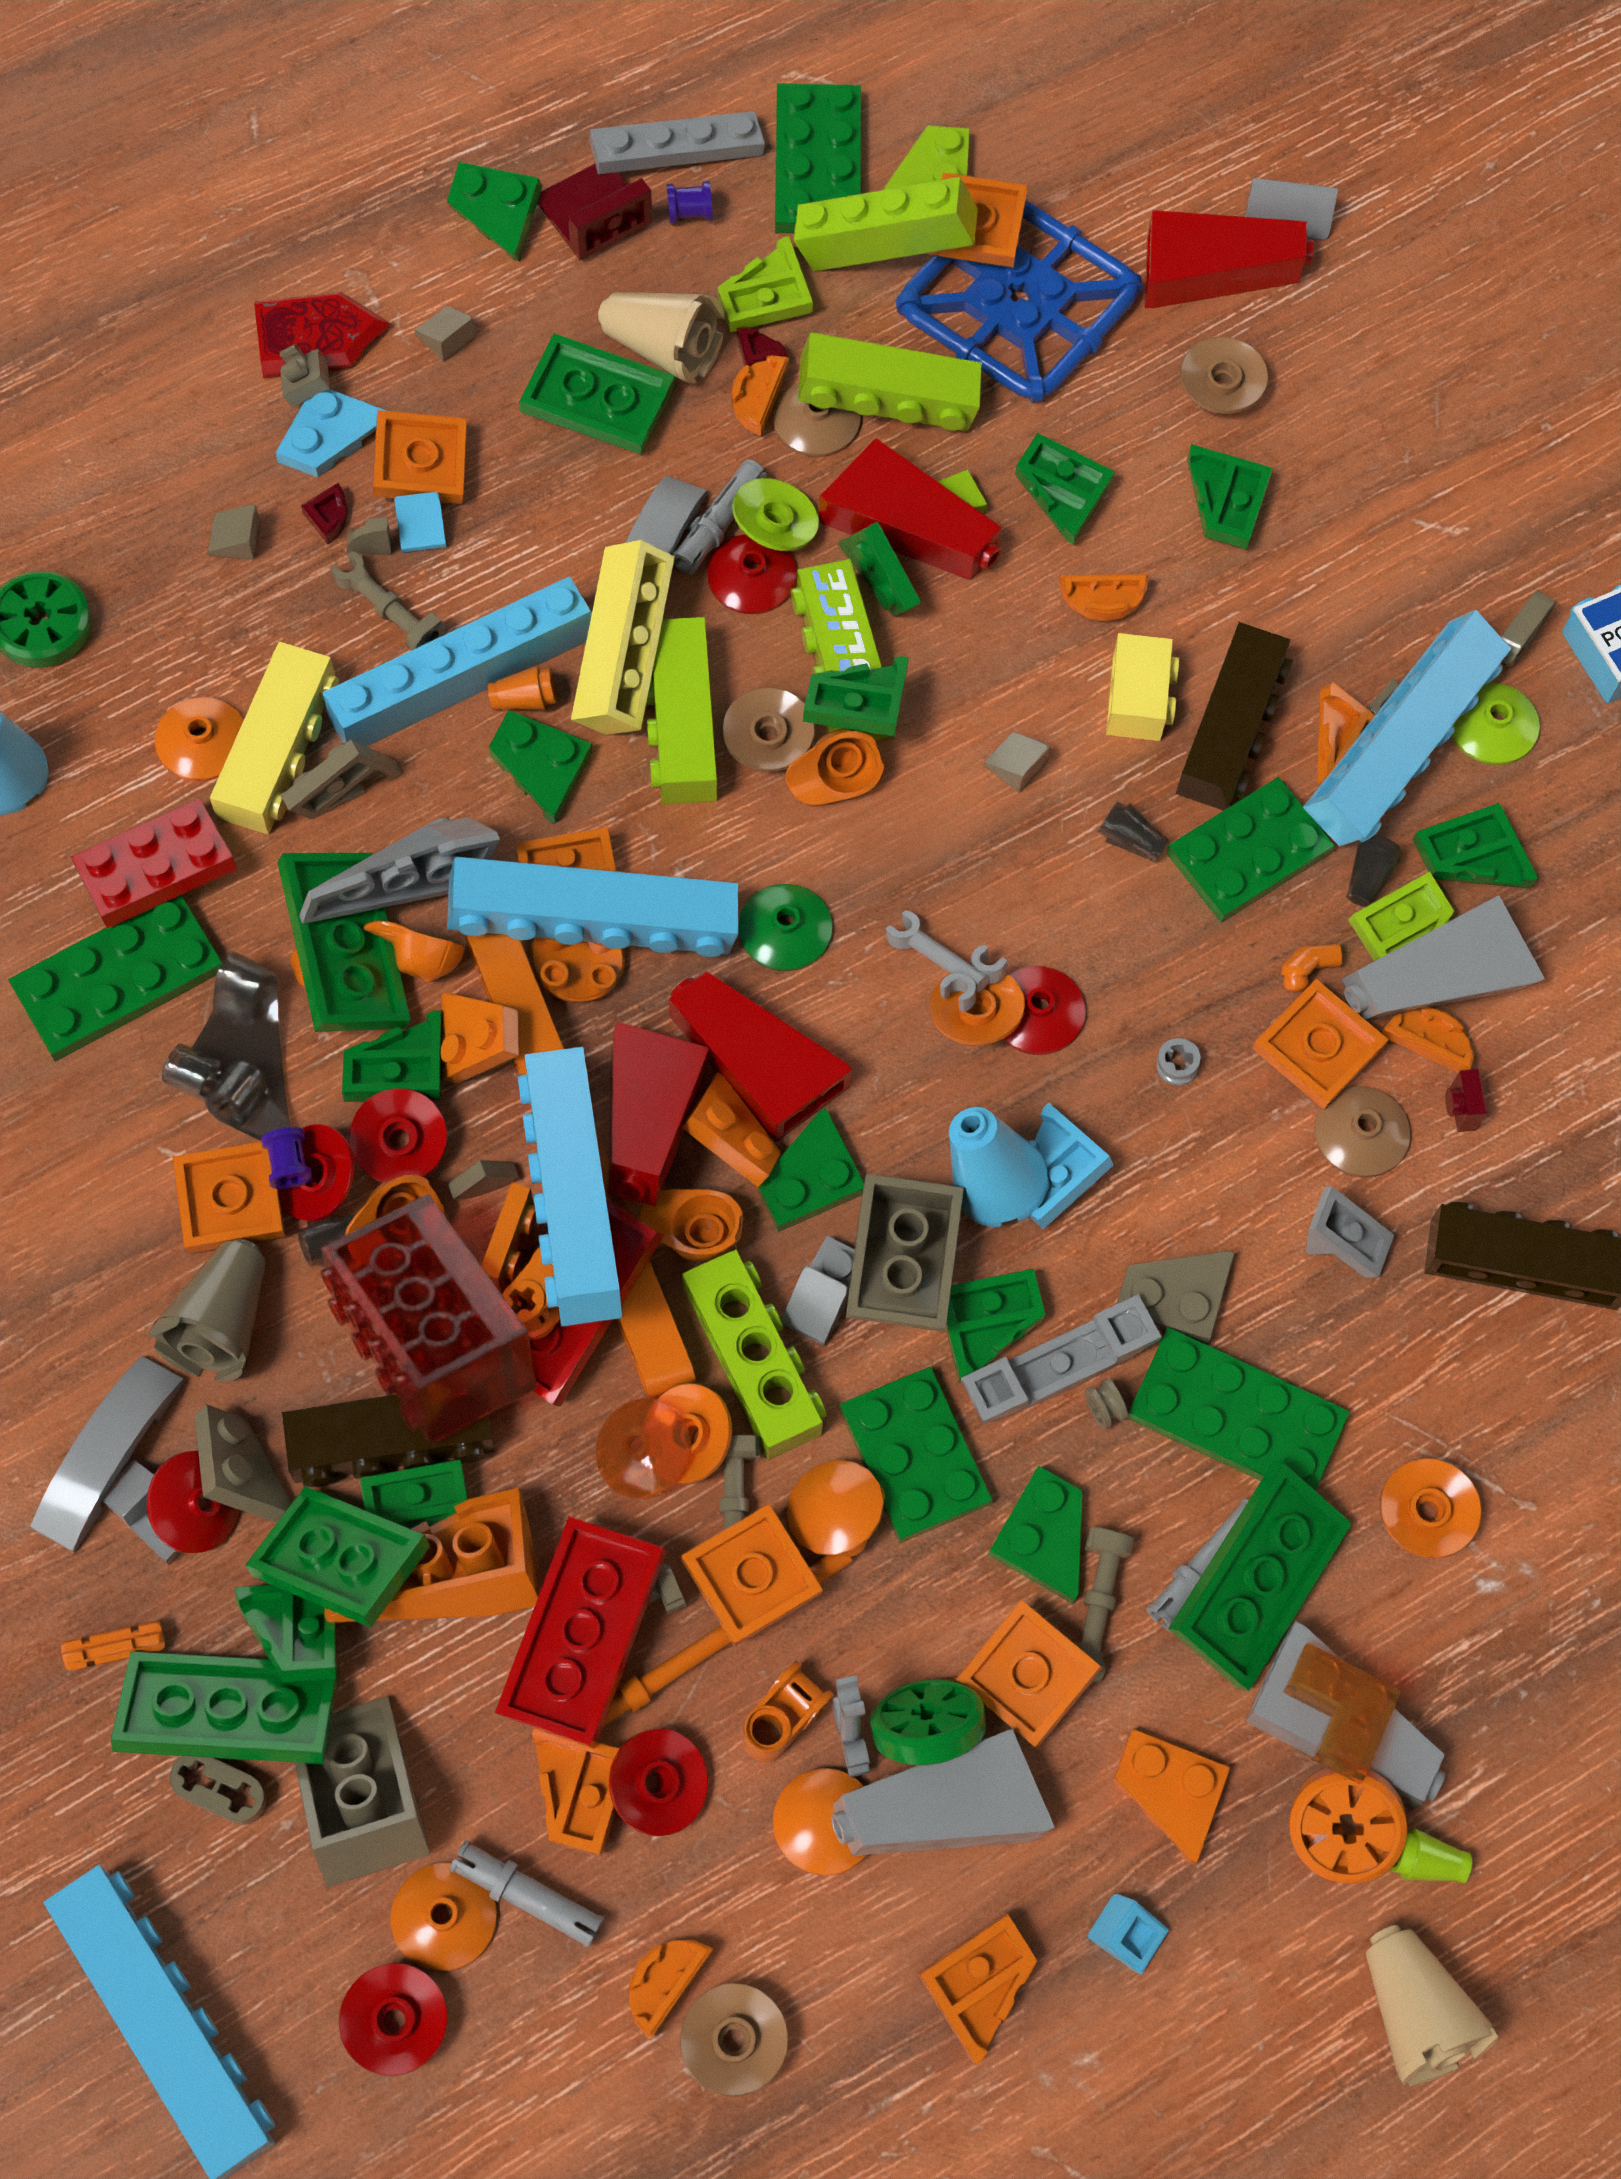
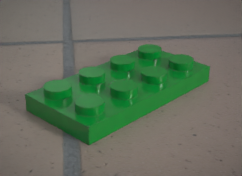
M777 83L775 233L794 234L798 205L861 194V85Z
M283 853L277 862L315 1032L386 1030L398 1026L401 1029H405L411 1021L400 972L396 964L393 944L364 930V926L368 922L387 921L385 908L302 924L299 917L308 891L372 856V853Z
M182 895L108 929L104 928L9 978L8 981L53 1060L56 1062L219 975L225 969Z
M1167 1327L1131 1405L1127 1419L1259 1481L1263 1479L1273 1462L1285 1463L1316 1491L1350 1411Z
M1273 1462L1168 1630L1237 1689L1249 1691L1352 1523L1285 1463Z
M130 1652L110 1739L112 1751L324 1764L339 1677L338 1663H336V1679L283 1682L269 1659Z

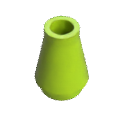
M1411 1828L1407 1832L1403 1852L1390 1870L1399 1873L1403 1880L1454 1881L1464 1884L1471 1873L1472 1856L1469 1852L1454 1848L1416 1828Z

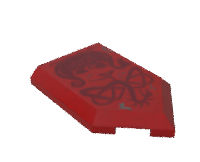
M343 292L254 302L263 378L281 376L280 367L287 363L280 356V351L294 344L300 348L304 355L318 348L327 359L328 371L351 368L362 357L361 352L373 339L380 338L390 327L389 322Z

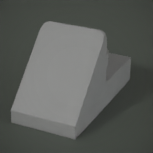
M1327 1186L1324 1188L1309 1227L1305 1252L1309 1255L1334 1254L1364 1278H1376L1381 1273L1394 1234L1334 1187Z
M826 1236L810 1267L806 1265L801 1272L781 1319L782 1325L823 1346L825 1345L848 1302L854 1255L853 1248Z
M133 1459L119 1473L102 1499V1502L159 1557L170 1565L182 1552L173 1550L165 1545L153 1531L147 1514L146 1502L148 1488L154 1475Z

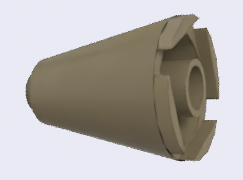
M235 1239L234 1241H225L217 1248L154 1322L149 1332V1338L156 1337L157 1341L154 1349L160 1356L177 1368L198 1377L203 1369L216 1372L217 1375L214 1381H232L243 1374L247 1365L266 1268V1260L257 1245L245 1239Z

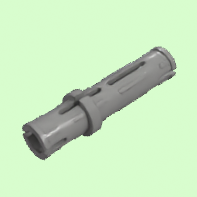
M744 460L732 479L712 502L709 509L702 517L695 518L690 525V532L686 539L672 554L675 556L674 562L676 563L674 565L685 574L692 575L712 548L720 546L724 540L725 531L732 521L735 520L732 503L737 490L750 480L767 478L766 472H762L764 469L761 465L753 460Z
M1243 1499L1239 1503L1235 1511L1186 1566L1179 1565L1174 1570L1172 1582L1146 1608L1147 1613L1156 1623L1161 1618L1164 1620L1161 1624L1162 1628L1168 1630L1249 1501L1248 1499Z
M464 1841L457 1854L475 1863V1865L461 1857L454 1858L449 1869L451 1872H456L490 1891L489 1898L497 1902L502 1898L589 1948L596 1936L595 1932L603 1923L604 1916L595 1914L518 1871L519 1864L512 1860L504 1863L472 1845L470 1841ZM578 1922H580L581 1924H583V1925L589 1927L590 1929L594 1930L595 1932H593V1931H591V1930L585 1928L584 1926L580 1925Z

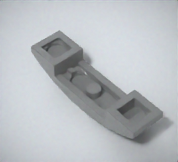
M665 475L647 500L626 543L643 540L672 555L685 529L690 530V525L695 520L702 506L707 490Z
M1137 1294L1095 1314L1092 1321L1010 1360L1004 1357L962 1377L961 1381L983 1424L1017 1413L1066 1392L1135 1356L1161 1340L1162 1336L1141 1297Z
M141 1356L114 1385L80 1432L52 1479L30 1527L75 1553L103 1509L99 1505L152 1422H160L185 1383V1380Z

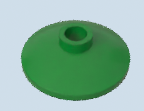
M776 884L758 891L747 901L739 918V936L746 952L760 965L776 971H796L810 966L825 953L832 937V919L827 906L814 892L794 884ZM781 916H790L794 919V922L791 925L785 926L780 924L777 919Z

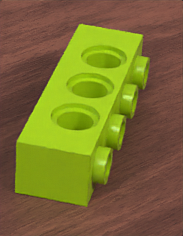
M735 1249L682 1273L683 1290L754 1435L760 1437V1447L767 1461L820 1437L823 1425L821 1419L827 1417L825 1408L815 1390L807 1392L800 1378V1375L805 1373L802 1361L793 1346L785 1348L778 1332L783 1330L782 1322L772 1303L764 1306L757 1292V1289L761 1288L762 1284L752 1262L749 1260L743 1263ZM738 1301L746 1305L748 1311L741 1317L732 1318L724 1314L721 1309L728 1302ZM751 1344H761L769 1350L770 1354L761 1361H752L745 1357L743 1350ZM782 1387L791 1394V1399L785 1404L774 1405L766 1400L764 1394L770 1388Z

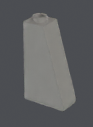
M1498 895L1344 977L1342 981L1346 987L1344 994L1350 1007L1355 1012L1360 1013L1365 1020L1407 1011L1421 1010L1423 1007L1432 1008L1515 992L1545 978L1501 897Z
M1295 1621L1286 1632L1244 1722L1331 1767L1353 1765L1374 1771L1385 1778L1395 1788L1403 1804L1412 1809L1423 1803L1425 1798L1433 1801L1445 1778L1446 1773L1439 1770L1445 1754L1306 1626Z
M1013 1729L980 1741L970 1751L953 1760L934 1765H918L846 1793L832 1806L835 1813L831 1815V1822L837 1839L842 1845L848 1844L852 1856L1033 1842L1044 1837L1055 1828Z

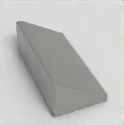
M1253 178L1246 203L1245 217L1307 221V238L1327 240L1331 229L1338 188Z

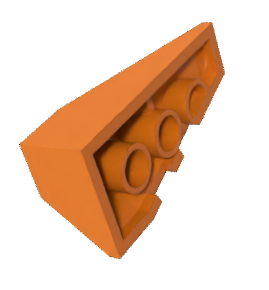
M519 1487L470 1498L454 1506L455 1514L429 1527L425 1521L412 1528L411 1530L425 1535L430 1547L377 1621L484 1617L534 1607L541 1591L539 1565ZM324 1608L325 1619L328 1623L356 1622Z

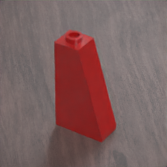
M1152 210L1147 233L1144 308H1159L1299 283L1303 267L1311 266L1314 241L1307 239V221Z
M877 438L819 496L818 519L824 525L853 535L878 522L894 552L970 581L982 568L984 570L990 569L1001 553L999 541L1002 527Z
M706 971L695 980L692 977L685 979L672 991L669 998V1017L691 1043L709 1047L707 1062L716 1073L719 1072L725 1077L775 1142L779 1141L850 1088L852 1069L846 1062Z
M621 1022L616 1023L611 1054L608 1193L620 1196L631 1202H641L656 1206L685 1131L681 1127L693 1109L704 1082L709 1047Z

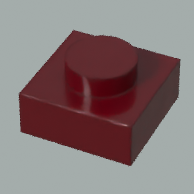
M1479 1069L1460 1070L1450 1088L1446 1090L1445 1102L1447 1113L1450 1117L1455 1116L1457 1132L1476 1131L1487 1115Z

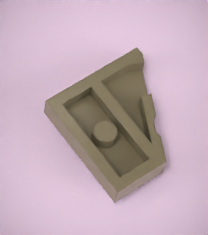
M350 739L348 742L334 747L329 752L328 758L313 770L299 775L294 780L293 786L284 792L281 798L289 811L313 820L342 803L364 795L365 791L361 785L362 783L382 773L386 774L389 780L392 781L402 775L403 772L394 758Z
M1223 1251L1128 1265L1117 1304L1139 1294L1158 1330L1166 1332L1167 1327L1208 1345L1234 1253Z
M206 1404L194 1415L203 1497L277 1523L289 1508L291 1502L248 1420Z

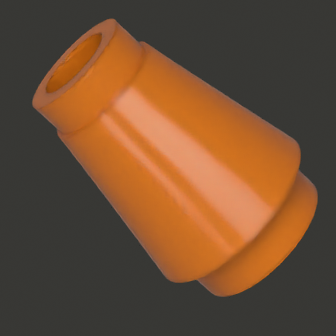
M535 665L499 679L496 682L488 683V695L493 710H547L548 705L558 703L557 687L551 667L541 669L539 665Z

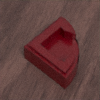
M737 328V340L744 366L749 365L750 367L754 363L766 361L767 356L788 357L786 349L778 340L774 341L770 337L760 334L759 330L755 328Z
M339 483L301 505L303 515L327 545L333 542L342 532L347 520V504Z

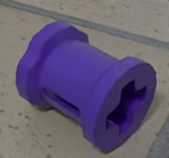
M703 181L702 186L675 188L674 184H667L670 224L677 223L678 219L694 217H704L706 221H713L710 181Z
M298 1127L280 1128L267 1132L261 1137L262 1147L268 1150L272 1173L269 1175L270 1187L288 1189L302 1186L312 1180L311 1168L306 1167L302 1143L306 1139L303 1129Z

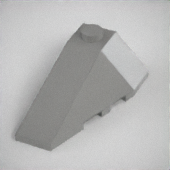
M469 817L455 820L449 818L437 819L308 891L299 915L301 922L305 924L448 895L449 877L454 857L491 860L500 838L497 831Z

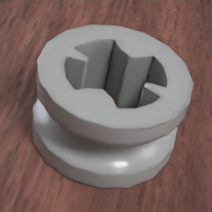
M1175 1038L1168 1040L1162 1045L1158 1053L1156 1065L1158 1074L1170 1085L1182 1086L1192 1082L1197 1076L1201 1056L1199 1049L1187 1039ZM1174 1053L1182 1054L1183 1061H1186L1184 1070H1175L1174 1063L1166 1062L1165 1059L1171 1061Z

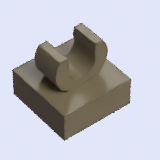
M295 344L280 351V356L287 363L280 367L282 396L291 407L312 398L317 393L330 389L327 359L318 348L305 355Z

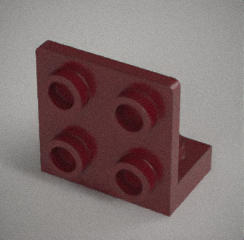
M595 164L541 191L537 205L579 260L652 223L651 189L641 178L627 185L618 172L598 174Z

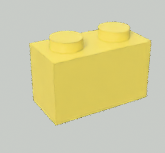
M1118 633L1112 659L1106 735L1160 741L1165 724L1173 725L1176 698L1168 697L1169 684L1176 685L1179 669V658L1171 657L1173 639Z

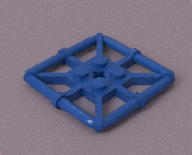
M1026 200L1023 218L1059 241L1042 261L1017 246L1014 267L994 264L987 265L981 262L933 255L909 280L900 295L896 297L895 302L897 312L900 315H903L915 327L956 353L955 358L981 362L982 372L1015 394L1029 398L1030 402L1033 403L1042 402L1043 397L1054 392L1088 354L1096 353L1102 346V338L1134 304L1139 293L1143 290V284L1139 274L1134 273L1127 265L1084 238L1080 229L1074 225L1067 227ZM1074 251L1115 279L1074 283L1055 271V269ZM949 263H952L976 279L965 292L920 296ZM1012 292H1023L1027 294L1029 300L1026 301L1021 298L1015 302L1011 300ZM1114 299L1090 327L1082 328L1062 315L1073 302ZM965 311L983 323V325L972 337L965 339L929 314ZM1051 329L1072 343L1073 346L1041 378L1034 345ZM996 334H999L1021 349L1026 379L982 350Z

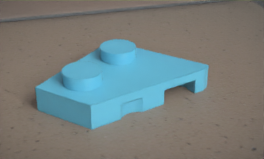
M330 389L317 393L312 398L304 401L276 451L277 461L280 464L318 478L333 468L340 458L350 456L362 447L361 440L376 431L377 410H386Z
M1050 1103L1042 1109L1040 1115L1043 1122L1035 1140H1029V1143L1042 1155L1049 1178V1188L1042 1204L1029 1216L1041 1229L1048 1226L1114 1166L1110 1156Z

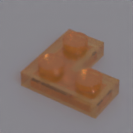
M1306 1642L1297 1658L1283 1693L1330 1717L1312 1760L1361 1784L1368 1774L1401 1690Z

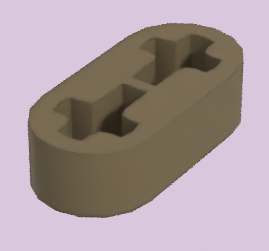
M1539 590L1532 594L1501 636L1511 648L1501 662L1509 667L1514 665L1545 623L1557 601Z
M181 1756L172 1766L170 1784L175 1793L186 1802L238 1825L251 1824L258 1820L265 1812L267 1805L266 1791L258 1780L247 1773L217 1759L208 1757ZM200 1764L204 1765L202 1773L208 1779L216 1782L213 1789L210 1790L196 1784L191 1791H187L188 1782L183 1778V1773L186 1769L195 1771ZM246 1786L251 1787L249 1795L255 1800L252 1808L243 1806L238 1813H234L235 1804L229 1798L221 1795L225 1787L239 1793Z

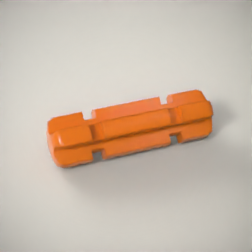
M155 1620L138 1624L139 1630L132 1631V1627L128 1626L89 1635V1641L83 1642V1637L66 1640L61 1644L62 1660L66 1669L73 1671L88 1667L89 1661H94L95 1665L129 1658L130 1652H137L138 1650L148 1653L161 1651L165 1648L164 1630L160 1621Z

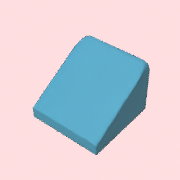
M430 492L395 497L402 553L445 548L446 540L439 493Z
M1114 1894L1089 1931L1088 1938L1136 1973L1142 1975L1169 1929L1135 1900Z

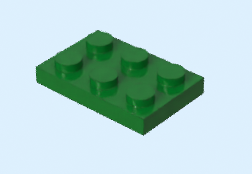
M553 333L519 400V409L521 413L642 455L675 387V376Z
M1278 776L1169 844L1166 854L1220 923L1330 855L1335 845Z
M931 1366L839 1404L840 1413L865 1468L870 1470L884 1489L885 1500L883 1508L899 1544L991 1505L993 1500Z
M305 1486L245 1566L252 1577L371 1628L427 1552L430 1545L425 1535Z

